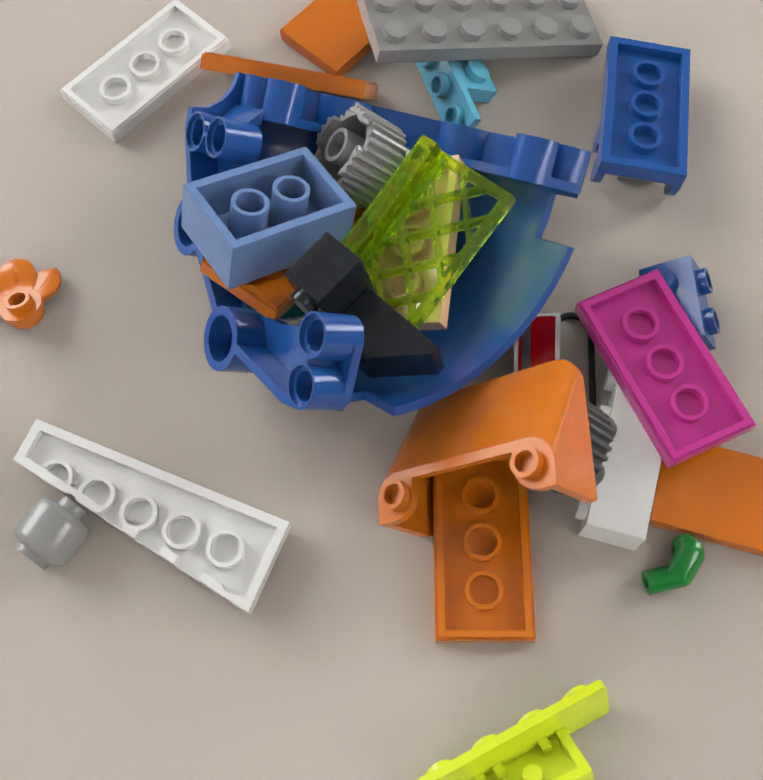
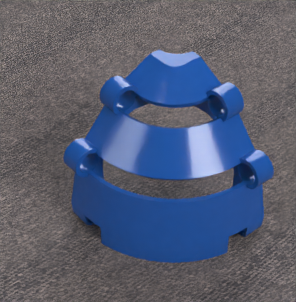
M235 72L230 88L218 101L205 107L189 106L185 124L187 183L303 147H307L315 156L318 145H316L317 134L322 131V125H326L327 118H331L334 115L338 118L341 115L345 116L346 111H350V107L355 106L356 103H359L402 130V133L405 134L404 140L407 141L404 147L410 149L413 153L412 161L459 155L465 163V168L471 169L460 207L447 329L420 331L440 349L444 369L439 374L369 378L358 368L365 334L360 319L355 315L310 311L306 314L294 304L279 319L266 318L202 273L212 308V313L207 320L204 332V351L211 368L219 372L254 373L281 403L298 410L344 411L343 409L350 402L365 400L388 414L397 416L429 406L453 394L480 376L500 359L539 314L571 258L574 247L542 239V235L547 226L556 195L559 194L575 199L578 198V194L580 195L592 152L537 136L517 133L516 137L493 133L307 90L306 86L288 81ZM181 200L174 220L175 244L178 251L183 255L198 257L201 268V261L204 259V256L181 227ZM368 237L352 250L362 260L364 265ZM302 319L300 325H289L284 322Z

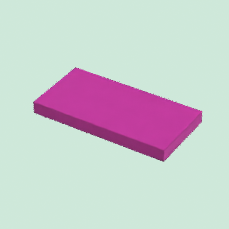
M658 269L576 304L574 311L667 469L743 435L756 426V423Z

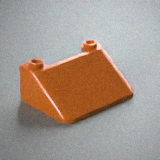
M554 360L459 389L429 406L420 408L380 488L378 496L379 525L423 538L433 536L431 476L510 457L512 473L518 482L526 488L534 491L553 489L585 503L597 501L584 378L580 369L567 360Z

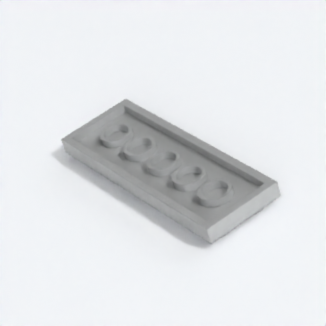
M357 0L376 63L597 56L603 46V42L584 0Z

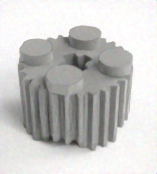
M356 103L355 106L350 107V111H346L345 116L341 115L340 118L335 115L331 118L328 117L326 125H322V131L317 134L316 145L320 146L319 149L321 150L317 158L357 207H365L374 211L380 209L385 204L388 189L393 188V182L398 180V175L404 174L410 168L413 153L410 149L404 147L407 141L404 140L405 134L402 133L399 127Z

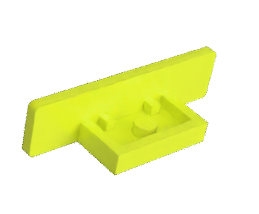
M596 680L587 686L578 685L570 689L563 696L562 700L543 710L536 709L526 713L516 725L502 733L482 737L473 745L471 750L452 760L445 759L435 763L427 770L425 775L417 780H594L592 768L569 734L609 712L607 688L601 680Z

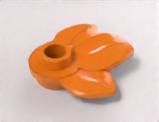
M12 259L0 268V316L4 322L13 325L17 329H28L37 325L44 317V302L56 294L61 286V274L58 268H49L37 273L33 265L25 259Z

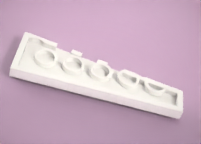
M38 419L35 420L13 459L18 465L248 614H252L291 529L290 522Z

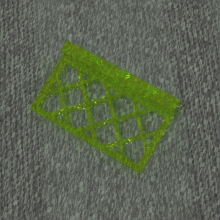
M422 135L341 243L362 260L370 280L373 281V287L380 298L383 299L381 279L404 275L406 296L384 301L392 308L407 306L408 321L419 330L514 205L516 199L513 194L440 149L435 141ZM446 168L458 175L459 190L436 195L435 182ZM467 181L474 186L467 188ZM489 194L498 200L488 215L471 218L469 198ZM461 200L464 220L439 225L437 206ZM429 208L431 227L408 232L407 219L413 211ZM465 230L466 244L459 253L443 256L441 235ZM433 237L435 258L411 263L409 242ZM401 244L403 265L380 269L379 256L385 248ZM449 265V267L445 271L444 266ZM436 268L437 283L431 291L415 294L413 273Z

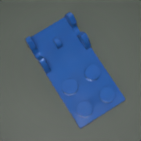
M615 36L610 37L606 48L601 121L592 152L597 153L593 164L590 182L600 183L605 174L663 183L665 184V195L675 196L687 177L690 49Z

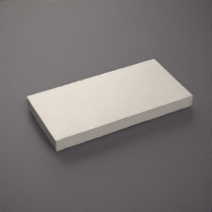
M173 0L59 91L63 100L113 142L117 143L205 70L200 69L202 53L225 54L231 49L230 42L226 36L179 0Z

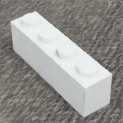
M608 368L603 390L609 391L610 396L607 406L600 405L599 409L603 410L604 413L614 420L617 425V433L614 440L609 443L612 450L606 454L608 460L602 463L605 468V475L603 480L596 486L598 499L590 503L577 500L574 519L581 520L578 536L635 551L646 540L662 458Z

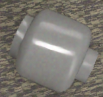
M63 496L58 503L51 498H41L14 528L15 537L19 540L14 547L43 570H46L49 565L63 567L89 536L88 527L81 521L87 513L66 496Z

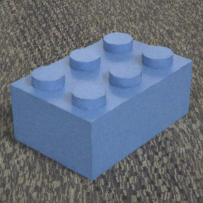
M303 147L183 184L181 227L227 289L230 290L291 267L326 232L344 246H348L357 205L307 147Z

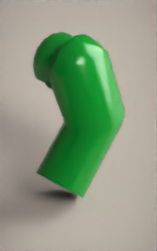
M681 534L674 538L671 549L673 556L668 565L641 572L642 584L648 595L686 587L692 583L705 559L703 545L692 535Z

